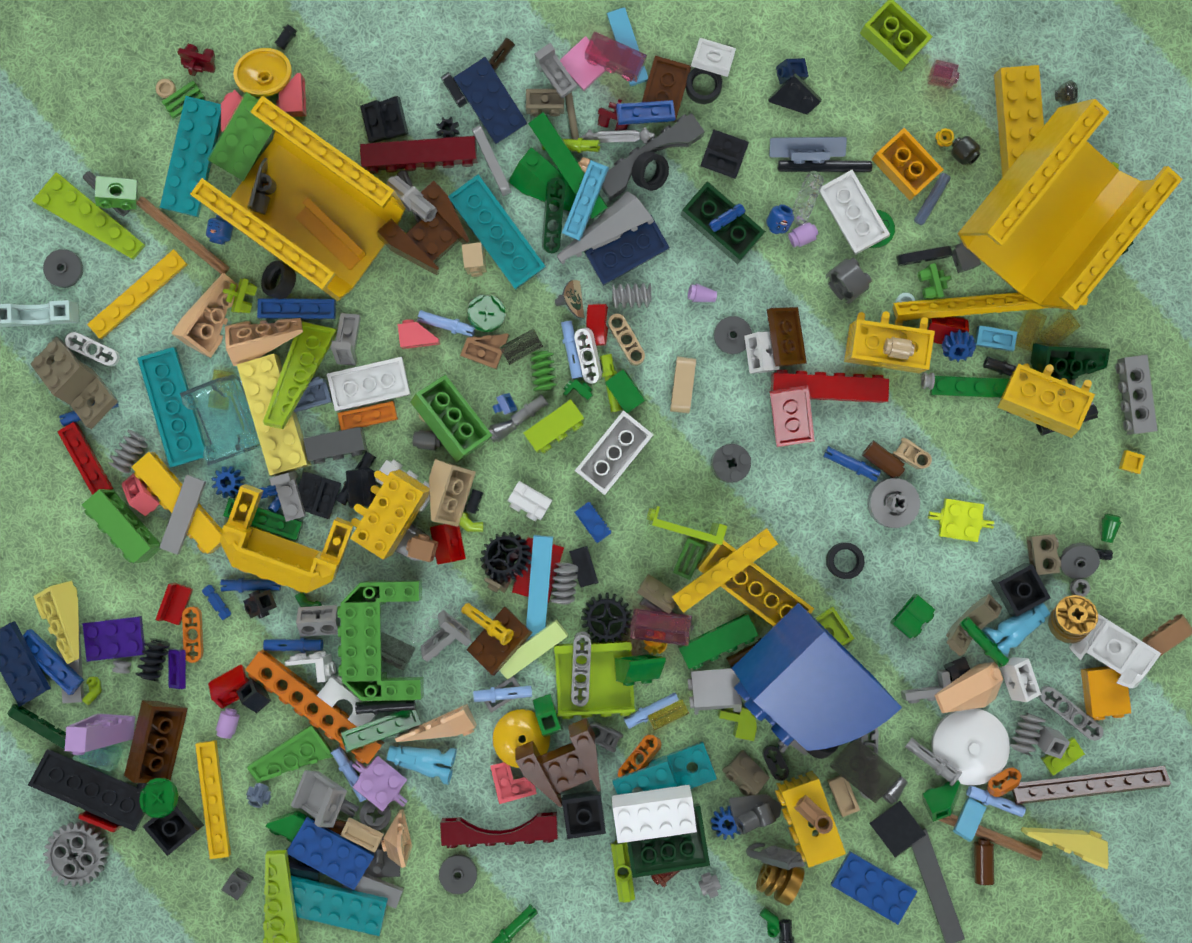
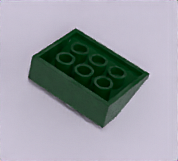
M699 803L693 804L697 832L627 842L633 878L710 866Z

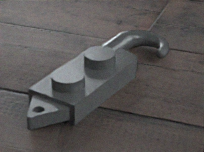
M754 843L746 849L747 856L761 860L765 864L787 870L793 867L805 866L801 854L790 849L769 846L760 852L754 851L756 848L765 847V843Z

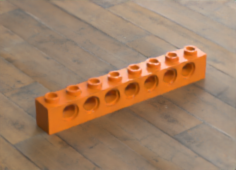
M264 649L259 651L245 669L248 672V676L255 681L259 680L263 683V687L267 691L276 693L281 702L284 704L289 703L294 707V711L298 715L307 717L312 726L320 727L325 731L324 734L328 738L337 740L340 743V747L346 751L340 735L341 727H346L350 730L357 727L348 720L350 715L337 705L329 706L317 696L319 691L267 651H264ZM266 668L271 669L272 677L265 675ZM281 680H285L287 682V689H283L280 686ZM296 691L302 693V701L296 699ZM311 703L318 706V712H313L310 709ZM326 715L333 717V724L326 722ZM380 740L351 752L355 754V758L359 762L368 764L385 742Z

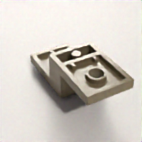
M57 336L30 363L50 392L55 397L69 404L84 425L91 430L118 402L97 373L77 360L63 340Z

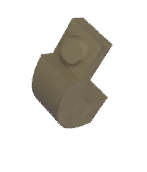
M987 594L973 604L952 625L946 634L948 637L946 643L959 656H962L966 653L973 638L959 625L960 622L969 616L982 629L998 618L1002 606L990 594Z

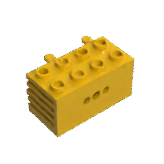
M887 311L882 313L881 323L866 321L865 313L859 312L857 320L849 324L844 362L913 373H922L929 370L935 331L927 330L928 318H921L919 328L903 326V320L897 321L896 319L895 325L889 324L890 313ZM891 337L911 340L915 346L913 356H909L908 360L888 357V354L883 353L886 338L891 339Z
M1027 363L1024 365L1018 364L1012 373L997 408L1072 438L1080 430L1095 396L1094 393L1089 392L1092 382L1085 380L1082 387L1079 388L1069 384L1065 378L1059 380L1051 377L1054 370L1051 364L1045 367L1043 373L1031 369Z
M400 469L390 472L389 475L379 470L374 472L375 478L382 481L383 485L381 488L376 485L371 487V492L376 494L368 509L360 504L354 506V510L363 516L361 521L357 518L351 520V524L356 529L350 539L383 560L393 555L430 494L429 487Z
M813 771L805 773L806 776L804 777L798 775L799 779L793 777L790 782L784 780L782 785L780 782L776 783L778 790H775L781 806L785 807L782 809L788 825H791V827H788L790 835L795 844L798 843L795 846L796 851L801 854L802 860L806 862L809 868L846 855L820 780ZM807 795L830 816L833 828L829 833L822 834L818 832L816 836L812 835L816 828L808 826L809 821L794 808L801 797ZM826 818L820 819L818 826H825L828 820Z

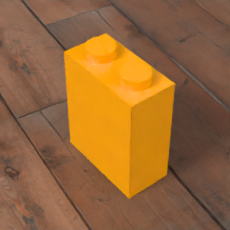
M1108 666L1081 669L1086 714L1092 717L1093 720H1104L1105 716L1122 718L1125 717L1124 714H1131L1129 689L1117 684L1121 674Z

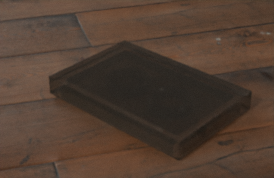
M859 739L850 741L830 763V767L874 803L901 776L895 768Z

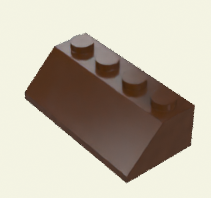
M142 700L124 773L126 778L133 783H148L155 778H166L171 781L188 708L161 701Z

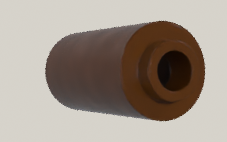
M874 440L870 442L862 453L863 457L891 478H899L905 471L903 467L905 463Z
M983 838L978 839V842H974V882L979 885L995 884L994 844L990 840Z

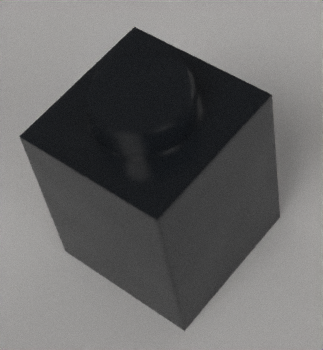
M252 679L236 691L241 704L256 714L271 702L267 690Z

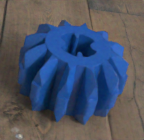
M960 329L957 333L951 331L950 335H945L944 341H942L944 356L948 357L950 361L956 359L957 362L960 359L966 361L967 357H972L973 351L976 349L973 335H969L968 331L961 333Z
M223 466L221 471H215L218 477L211 478L212 481H216L212 488H218L216 494H222L223 498L228 496L235 498V493L238 494L239 487L244 485L240 481L244 480L245 477L239 476L241 471H235L233 466H230L228 469ZM225 480L231 481V485L225 484Z
M721 806V813L713 812L715 817L711 818L713 823L711 828L713 831H716L717 837L723 834L724 840L727 839L728 835H730L731 839H734L733 833L735 832L740 835V831L735 824L731 808L727 806V810L724 811V808ZM727 819L730 823L729 826H726L724 822Z

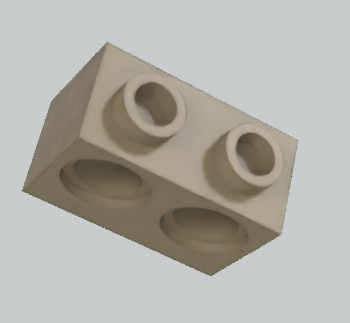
M1055 534L1026 536L1029 563L1033 564L1038 575L1060 573L1061 559L1057 554L1059 542ZM1042 540L1046 541L1045 549L1040 547ZM1045 559H1047L1049 562L1047 568L1043 567V561Z

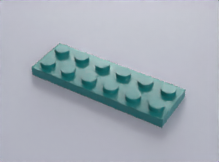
M185 96L160 203L161 209L199 218L202 203L191 196L190 193L201 178L208 181L212 162L208 161L207 158L217 142L221 125V104Z
M479 174L448 196L451 203L515 290L546 268Z
M171 347L138 357V363L169 467L173 468L209 457L177 348Z
M291 876L297 917L380 936L388 898Z

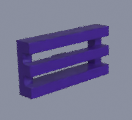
M169 649L168 651L169 688L186 689L185 650Z

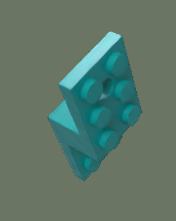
M700 742L654 759L649 763L648 767L613 779L612 782L617 795L632 793V790L636 787L641 788L643 791L690 785V789L716 780L717 776L704 742ZM695 762L698 768L696 771L691 772L687 769V764Z

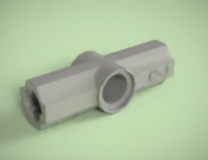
M392 176L388 179L387 185L396 192L406 210L409 212L413 211L425 222H431L435 218L437 213L436 207L427 201L416 187H410L398 176Z

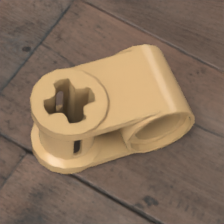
M906 438L901 439L900 446L892 453L898 459L916 469L927 468L932 462L931 455ZM919 455L925 458V464L923 466L919 465L917 462V457Z

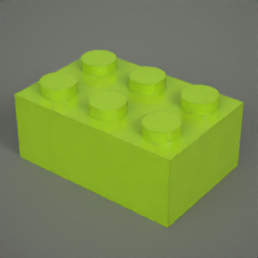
M888 0L871 17L860 32L871 45L901 72L933 37L894 0Z
M570 399L523 432V434L537 453L542 452L544 454L553 448L551 446L552 443L555 441L560 443L568 437L566 433L572 429L575 432L583 427L582 422L585 421V418Z

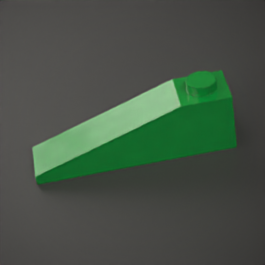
M532 147L518 162L508 180L522 194L545 202L547 182L551 178L562 179L565 183L563 210L569 212L576 198L575 193L563 175ZM555 181V184H551V188H554V195L550 194V198L557 197L560 199V195H556L557 189L561 187L557 184V181ZM556 200L550 202V204L559 208V203Z

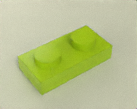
M1072 737L1068 740L1070 744L1061 759L1048 754L1041 758L1051 775H1056L1085 755L1075 738Z

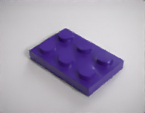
M142 616L82 623L87 662L145 655L142 653V650H146Z

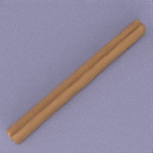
M140 197L137 200V205L220 274L228 272L229 267L146 198Z
M951 814V816L942 818L939 821L955 827L958 816ZM980 825L975 833L978 837L990 840L993 843L1038 861L1041 860L1043 855L1040 849Z

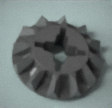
M370 801L366 802L360 811L361 823L377 831L382 830L388 825L391 818L389 806L387 805L384 811L377 809L378 814L384 817L377 818L375 823H373V817L367 814L374 813L376 806Z

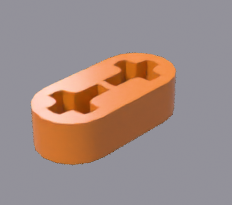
M1007 768L992 777L987 786L989 794L994 797H1000L1016 788L1020 784L1022 777L1020 771L1016 768ZM1009 776H1011V777L1015 776V777H1016L1015 780H1014L1013 778H1011V779L1008 780V777H1009ZM1000 784H1002L1001 787H1000V789H999V788H995V789L993 788V785L999 786Z

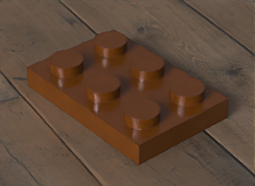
M655 55L642 102L673 100L675 117L677 119L686 88L687 76L692 66Z
M798 307L766 309L775 367L807 364Z
M505 606L495 616L493 621L498 620L506 629L513 630L514 634L511 641L506 645H502L500 640L494 636H489L487 630L484 629L466 649L493 676L496 675L533 633Z

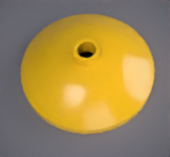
M259 48L246 53L238 60L234 67L233 75L236 85L242 92H247L254 97H267L278 93L288 84L292 75V68L288 58L282 52L272 48Z
M526 709L510 711L497 722L494 728L493 746L495 752L504 763L512 767L519 768L515 758L516 747L533 741L540 755L546 754L549 749L550 736H542L536 714L533 711ZM521 735L526 737L523 743H520L518 740Z

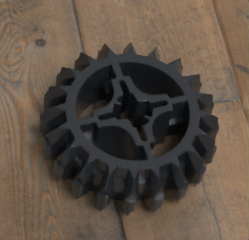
M503 532L501 537L499 534H496V539L489 538L491 542L489 545L484 544L486 550L481 551L483 555L480 558V561L483 563L481 567L485 570V574L490 576L493 581L497 579L499 583H502L503 580L509 583L510 578L513 581H517L516 576L523 577L521 572L523 570L528 571L526 565L531 564V561L528 559L532 557V554L529 552L531 548L529 545H526L527 541L522 539L519 534L515 536L513 532H510L509 535ZM505 545H515L517 548L507 549ZM505 566L507 570H497L495 567Z
M606 592V598L602 599V595L599 593L598 601L591 597L593 604L591 605L589 602H586L589 610L582 609V612L587 614V616H581V620H587V623L582 624V628L589 627L585 632L588 634L593 633L591 640H594L597 636L598 644L601 643L602 639H605V643H608V639H611L612 643H616L615 637H618L621 641L623 640L620 635L621 633L628 635L624 628L631 629L632 627L627 623V621H633L632 617H627L632 611L631 609L625 611L629 604L624 603L621 605L623 598L620 597L616 601V594H613L612 599H610L609 593ZM604 603L603 613L591 615L598 605ZM610 603L616 605L621 610L623 616L613 615L610 612ZM606 609H608V614H610L609 617L612 616L613 618L609 620L607 628L604 621L597 619L605 617ZM591 621L601 623L604 627V634L595 630ZM622 622L617 631L609 634L611 624Z

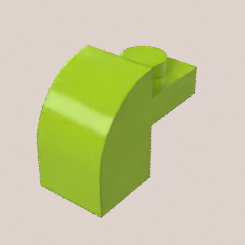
M742 705L741 712H733V708L719 709L718 717L720 719L736 722L733 733L735 738L749 741L755 740L757 722L747 707Z

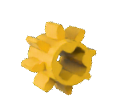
M657 630L649 632L644 638V643L646 644L644 649L650 654H661L667 648V642L665 641L667 636Z

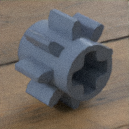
M256 783L254 788L249 787L246 799L249 800L248 803L251 806L261 808L263 803L268 805L271 792L268 786Z

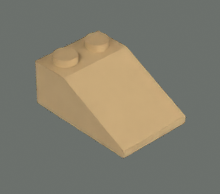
M435 459L429 476L431 521L459 526L476 473L475 471Z

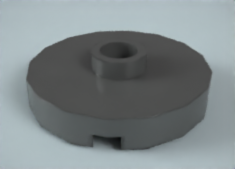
M58 249L46 257L43 264V272L51 284L61 288H68L74 286L79 278L82 277L83 264L75 253L66 249ZM64 265V270L60 271V267Z
M737 316L726 317L716 325L714 330L716 346L727 354L741 353L746 349L744 336L752 334V330L744 319ZM730 332H735L736 338H731Z
M1074 543L1062 551L1060 568L1070 578H1087L1094 574L1099 567V554L1090 544Z
M462 854L448 857L443 861L439 869L440 883L446 891L452 894L468 892L477 880V868L472 859ZM459 872L461 877L457 878L454 874Z

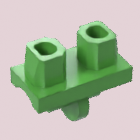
M936 263L928 265L917 273L920 282L927 280L930 282L931 287L922 289L924 299H940L944 297L943 290L948 289L947 281L952 280L951 276H945L944 270L937 271Z

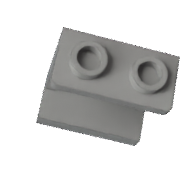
M732 668L691 671V679H688V690H692L693 697H689L690 709L694 708L695 715L699 714V710L733 708V712H741V696L734 689L739 679Z
M305 770L291 806L293 808H301L315 818L314 824L318 827H333L347 790L319 771Z

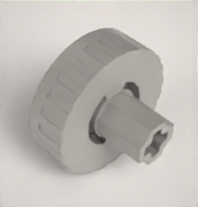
M890 478L878 482L871 489L867 505L871 517L878 524L888 528H900L910 524L916 518L920 509L919 494L911 483L899 478ZM896 500L898 501L899 507L895 506Z

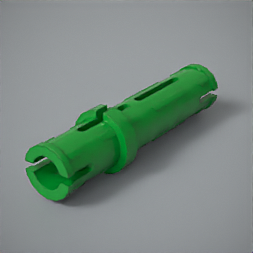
M969 616L960 622L959 625L984 650V654L994 660L999 668L1008 663L1009 659L1000 651L998 645L995 642L993 643Z
M529 904L505 929L499 931L500 934L491 943H511L513 941L512 938L538 914V911Z

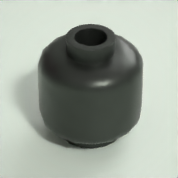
M970 136L958 137L952 143L951 154L962 165L973 164L981 154L979 152L980 145Z

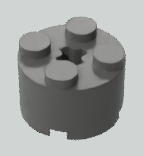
M855 258L850 260L844 259L826 273V279L828 277L830 279L828 285L840 300L844 298L848 300L847 304L852 303L869 289V283L872 282L871 277L861 270Z
M726 444L718 448L711 458L712 472L716 478L723 482H738L747 476L751 468L749 453L737 444ZM733 459L735 467L728 468L726 461Z

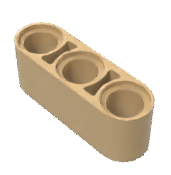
M613 314L609 318L608 326L622 352L631 365L638 366L642 364L645 353L623 315ZM614 319H619L622 321V326L615 328L611 323ZM625 335L630 336L632 342L628 345L623 344L621 338ZM633 352H639L641 354V359L639 361H633L631 359V354Z
M678 356L676 358L671 398L672 404L670 406V411L690 413L696 359Z

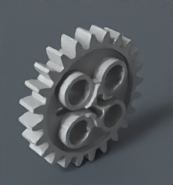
M80 821L74 825L70 822L67 826L63 825L59 830L54 831V836L48 838L50 843L44 847L49 851L43 853L48 859L44 863L50 864L46 869L47 871H54L51 877L59 876L57 882L64 879L65 886L70 882L72 887L76 886L78 882L80 886H83L86 882L90 883L93 881V878L96 879L100 875L99 872L105 869L102 865L108 863L104 859V857L109 855L108 852L104 851L108 845L102 844L106 838H99L101 831L95 833V826L88 829V823L83 824L81 827ZM78 837L83 840V845L78 842ZM61 847L65 848L66 854L61 851ZM87 854L92 857V862L87 859ZM70 864L75 867V871L70 868Z

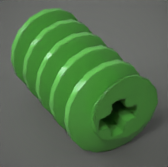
M548 351L531 352L530 354L535 356L531 357L530 361L536 363L531 366L532 370H536V372L532 373V377L537 378L532 383L538 386L533 391L552 390V387L556 386L557 383L551 382L556 376L550 374L555 368L549 366L554 363V360L549 359V357L554 355V353Z

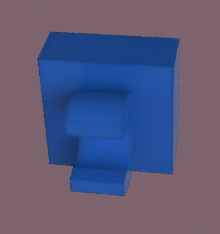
M510 393L496 397L498 404L492 406L495 414L503 411L504 415L518 410Z

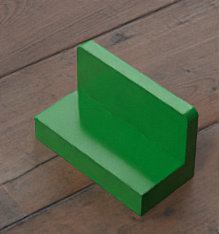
M622 369L605 382L626 413L647 401L625 369Z

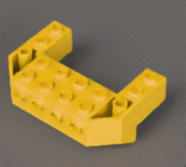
M247 484L240 486L228 522L223 525L220 543L231 566L242 572L251 573L259 578L268 579L279 585L288 586L296 591L305 593L332 582L337 575L354 529L351 522L337 517L333 521L324 549L321 552L251 527L264 490Z

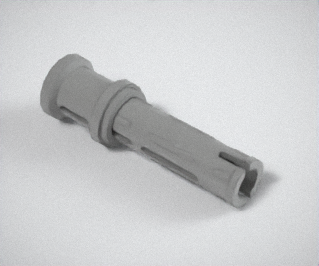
M913 738L905 746V748L931 766L937 775H941L948 780L951 786L955 784L962 774L961 771L951 767L947 760L942 761Z

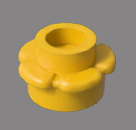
M943 128L941 131H938L935 136L937 144L941 147H949L954 140L952 130Z

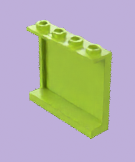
M653 506V509L649 508L646 519L649 520L650 525L719 545L723 543L727 529L726 525L712 522L710 533L708 534L659 520L657 516L660 506Z
M631 640L616 641V643L608 641V643L601 642L600 644L591 642L589 699L584 706H576L571 699L573 643L556 644L554 646L558 716H562V719L574 718L573 715H581V718H591L593 714H600L601 717H610L612 713H620V716H629L631 712H635L634 685L623 686V683L617 682L615 672V658L632 656ZM580 643V650H584V643ZM581 655L576 658V661L579 664H584L587 662V658ZM578 674L575 679L581 683L586 680V676ZM578 688V700H582V697H584L582 696V688Z

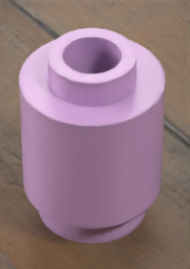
M808 222L792 229V232L788 233V237L793 247H801L815 241L818 230L814 224L811 225Z
M226 708L225 711L220 712L216 727L217 736L231 739L232 735L235 734L240 717L236 710Z

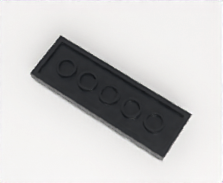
M47 749L28 783L30 787L134 832L137 831L145 815L139 801L141 791L135 786L50 749Z

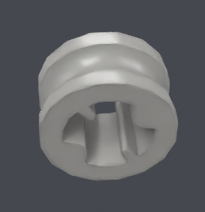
M923 372L921 388L926 389L928 387L929 390H932L935 383L934 373L927 374Z
M1075 579L1070 584V591L1074 595L1086 596L1090 591V585L1086 580ZM1078 583L1084 585L1082 592L1076 591Z
M119 660L113 662L115 665L112 668L113 672L130 673L129 666H131V662Z

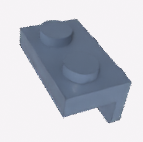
M320 377L312 378L294 412L297 413L332 403L327 380L320 379Z

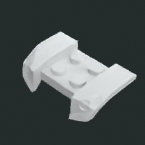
M1098 614V622L1095 628L1082 641L1069 643V648L1080 660L1087 652L1121 674L1117 684L1132 689L1141 683L1161 655L1160 652Z

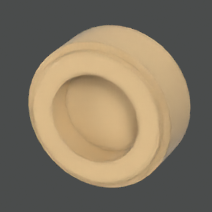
M161 79L156 84V92L161 98L166 99L176 92V86L169 79Z

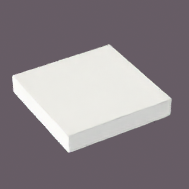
M700 38L691 66L728 77L736 48Z

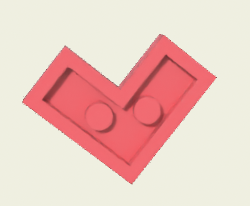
M503 762L490 766L499 804L537 794L535 785L527 778L522 777L513 780L510 765Z

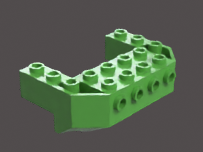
M422 580L364 581L359 583L340 603L341 606H338V618H341V626H338V637H341V645L338 647L341 665H339L338 673L339 677H342V683L361 701L421 700L424 697V677L387 678V672H382L380 606L386 602L422 600Z

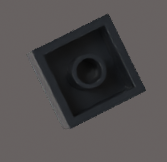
M1023 563L991 581L1009 615L1017 617L1051 599L1033 564Z
M594 790L562 795L567 839L606 834L601 791Z
M179 796L175 809L168 816L152 818L142 827L161 850L169 856L202 828L204 824Z

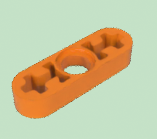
M191 606L182 613L183 650L186 653V661L194 663L203 657V629L201 610L198 607ZM192 610L193 613H196V617L193 618V624L197 623V626L193 625L188 627V624L192 623L191 617H188V613H191ZM190 629H195L198 633V637L195 640L190 639L188 636ZM198 642V645H194V651L198 652V655L193 659V656L189 655V652L193 650V645L189 646L188 643Z
M654 735L645 736L618 770V777L626 775V771L632 773L646 768L661 749L660 739ZM650 741H653V744H654V747H653V748L650 747V744H649ZM642 754L644 760L641 764L637 765L636 757Z

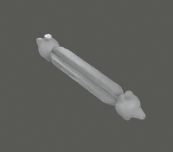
M644 127L641 132L637 130L598 131L595 134L591 129H588V132L581 136V138L584 140H600V143L636 142L641 139L643 144H646L650 138L655 137V134L649 132L647 127Z

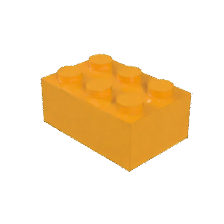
M905 128L895 135L871 159L909 201L944 170Z

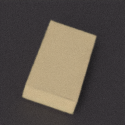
M845 773L827 780L842 817L860 811Z
M349 817L340 836L370 851L376 852L384 834Z

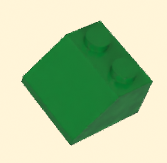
M645 654L615 658L616 681L623 683V686H632L638 681H641L642 684L652 683V680L660 678L666 657Z

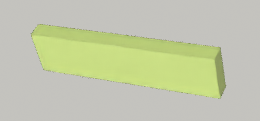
M556 619L524 642L504 664L500 672L508 680L565 639L568 633Z

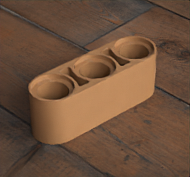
M1183 614L1174 616V620L1170 619L1161 625L1158 631L1154 630L1142 639V642L1160 652V656H1162L1192 635V627Z

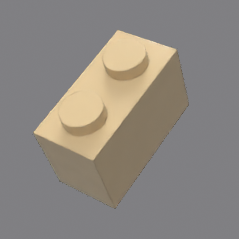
M481 242L463 244V262L467 274H471L472 277L482 276L487 270L484 248Z

